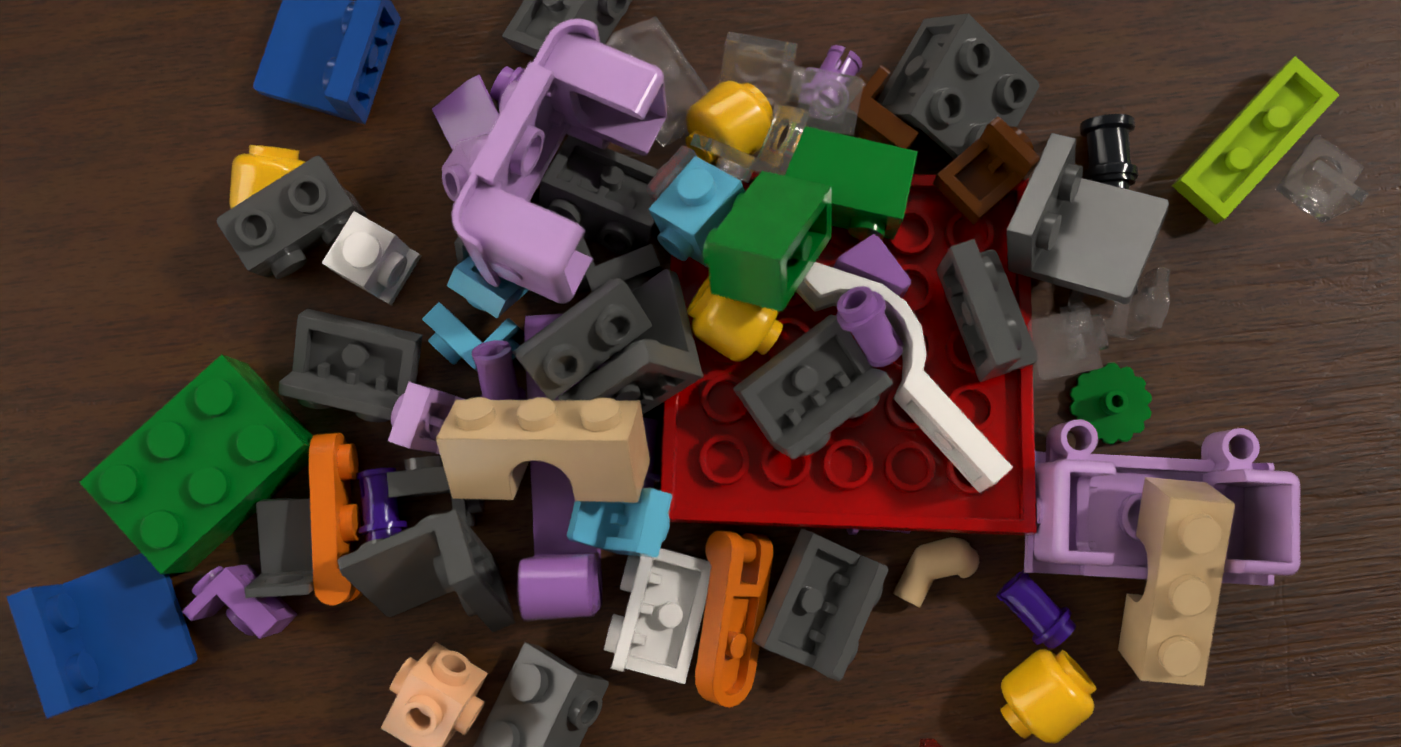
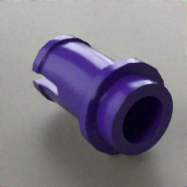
M396 468L370 469L356 474L359 481L364 526L358 528V534L365 535V542L375 539H386L408 528L407 521H401L398 498H391L388 494L387 472H396Z
M1024 570L1013 576L996 595L1034 633L1032 641L1036 645L1043 643L1049 650H1052L1063 643L1076 628V624L1070 619L1072 612L1068 607L1060 609L1029 577V574L1024 573Z

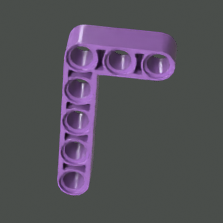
M562 314L526 316L524 326L525 342ZM526 371L527 400L540 397L547 398ZM530 461L535 556L521 559L519 601L523 620L593 616L602 607L603 599L601 549L573 542L567 538V531L575 503L572 485L567 475L550 463Z

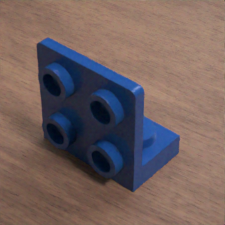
M282 0L253 83V88L264 96L365 125L401 17L391 0Z
M142 553L63 584L30 587L7 596L46 718L86 707L192 665L198 659L170 575H161Z

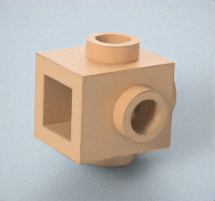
M435 642L419 661L409 657L396 674L389 690L397 694V697L381 729L411 747H445L456 731L465 735L480 713L485 701L476 697L488 673L470 663L462 654L451 651Z

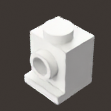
M353 211L322 261V264L349 282L392 305L420 260L421 255L410 249L392 232Z

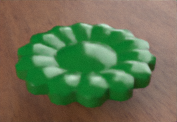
M1111 362L1107 363L1104 367L1094 365L1090 367L1088 373H1082L1077 377V386L1069 392V396L1072 399L1069 412L1076 417L1075 420L1081 419L1091 423L1097 431L1098 439H1101L1107 445L1114 444L1117 440L1127 442L1131 440L1133 434L1141 433L1144 430V421L1149 419L1152 414L1148 406L1152 401L1151 393L1145 390V380L1142 377H1136L1132 368L1127 366L1120 368L1116 363Z

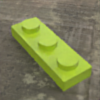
M1294 56L1281 67L1172 186L1215 225L1220 223L1254 189L1335 101L1339 94Z

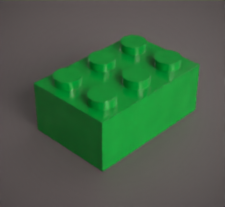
M221 354L79 483L161 575L191 572L257 511L256 503L258 501L271 499L309 464V447L313 435L248 363Z

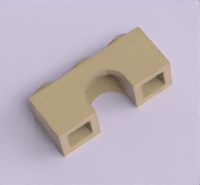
M484 397L455 400L436 437L453 499L514 500L529 461L535 460L550 463L567 475L572 485L575 501L638 503L650 463L640 401H615L610 398L552 401L542 397L530 400H489Z
M1145 477L1136 537L1142 541L1147 553V584L1143 595L1128 593L1126 595L1118 651L1141 681L1204 686L1235 507L1234 502L1207 482Z

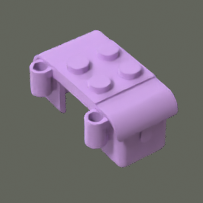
M571 19L555 26L546 37L534 61L528 63L520 80H513L506 87L500 101V116L490 134L481 135L471 151L469 158L470 176L456 199L452 210L454 228L486 282L498 288L501 283L499 277H502L557 303H567L573 298L593 258L575 250L585 231L580 225L529 202L563 138L568 134L603 150L611 142L634 153L646 156L667 117L664 75L661 69L600 43L596 24L584 19Z
M1076 419L1053 426L1046 437V452L1035 451L1037 533L1025 535L1024 573L1147 579L1148 560L1146 549L1142 541L1136 537L1145 477L1207 482L1235 503L1222 583L1273 586L1274 575L1290 576L1295 574L1300 567V481L1291 472L1275 471L1273 463H1252L1259 454L1260 445L1257 437L1247 429L1237 428L1209 434L1202 443L1201 460L1091 454L1098 443L1097 431L1091 423ZM1068 431H1071L1076 438L1074 449L1068 444Z

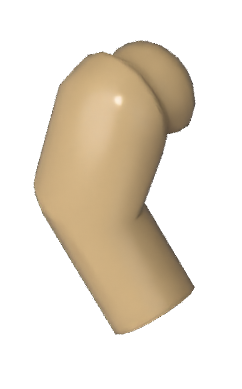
M956 537L922 544L913 552L893 594L920 608L934 579L959 575L961 578L970 577L978 569L979 555L966 540Z

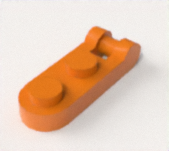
M341 432L315 434L310 441L309 447L313 588L318 600L326 605H338L354 601L363 595L340 573L338 566L339 558L354 552L353 541L359 540L358 528L361 527L359 507L357 504L351 503V480L357 478L356 474L359 470L358 453L355 444H347Z
M715 531L707 539L705 547L707 560L712 566L695 669V684L698 693L704 700L731 708L739 705L747 697L755 679L760 646L754 643L753 639L765 614L773 561V545L768 536L764 534L745 533L740 536L732 531Z

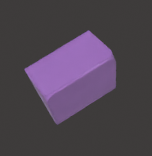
M480 75L468 79L432 108L452 151L460 141L477 138L483 134L489 135L500 116Z
M875 234L841 255L833 267L881 283L902 299L911 285L909 276L879 236H875Z

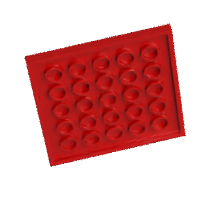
M675 165L674 179L686 165ZM717 167L740 180L745 192L761 171L784 176L786 174V169L739 167L731 170ZM913 174L905 214L894 240L886 238L882 240L911 279V285L905 293L903 300L907 302L922 326L927 355L923 370L1013 467L994 485L979 493L893 399L902 381V354L889 365L884 367L872 366L873 368L885 371L892 381V385L879 394L880 399L870 411L856 418H848L832 430L829 441L818 451L807 456L791 459L773 448L733 390V387L830 314L837 315V306L814 312L801 296L795 292L784 310L778 312L776 320L783 324V329L772 348L765 355L754 351L745 360L736 362L722 355L693 335L703 377L664 402L661 491L672 494L668 513L670 522L1002 535H1033L1037 533L1033 365L979 382L936 271L951 246L975 239L980 253L991 249L995 250L998 253L1032 339L1031 278L1008 271L1007 228L1029 183V178L974 226L932 184L936 175ZM832 226V237L816 262L833 268L836 260L863 240L851 236L847 229ZM671 255L670 270L678 274L686 310H688L697 291L709 276V267H705L691 257H688L686 261H681ZM688 315L690 326L692 328L693 317Z

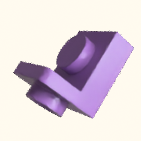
M249 564L225 568L218 566L208 572L192 589V593L196 598L182 611L191 621L215 615L226 604L229 607L226 610L229 620L243 633L250 636L256 635L259 639L282 632L298 615L280 596L245 598L244 588L259 576Z

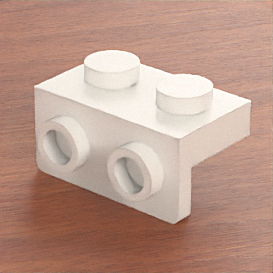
M660 548L658 558L628 556L620 590L631 592L625 617L613 614L604 646V651L615 653L611 669L624 672L626 668L685 684L707 599L712 566L708 560Z

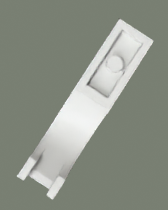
M815 262L796 290L801 298L816 312L837 306L838 300L845 292L858 286H866L872 291L879 292L886 304L884 313L904 346H901L903 349L902 381L893 399L979 493L999 481L1013 467L923 370L927 356L923 330L907 302L881 283Z

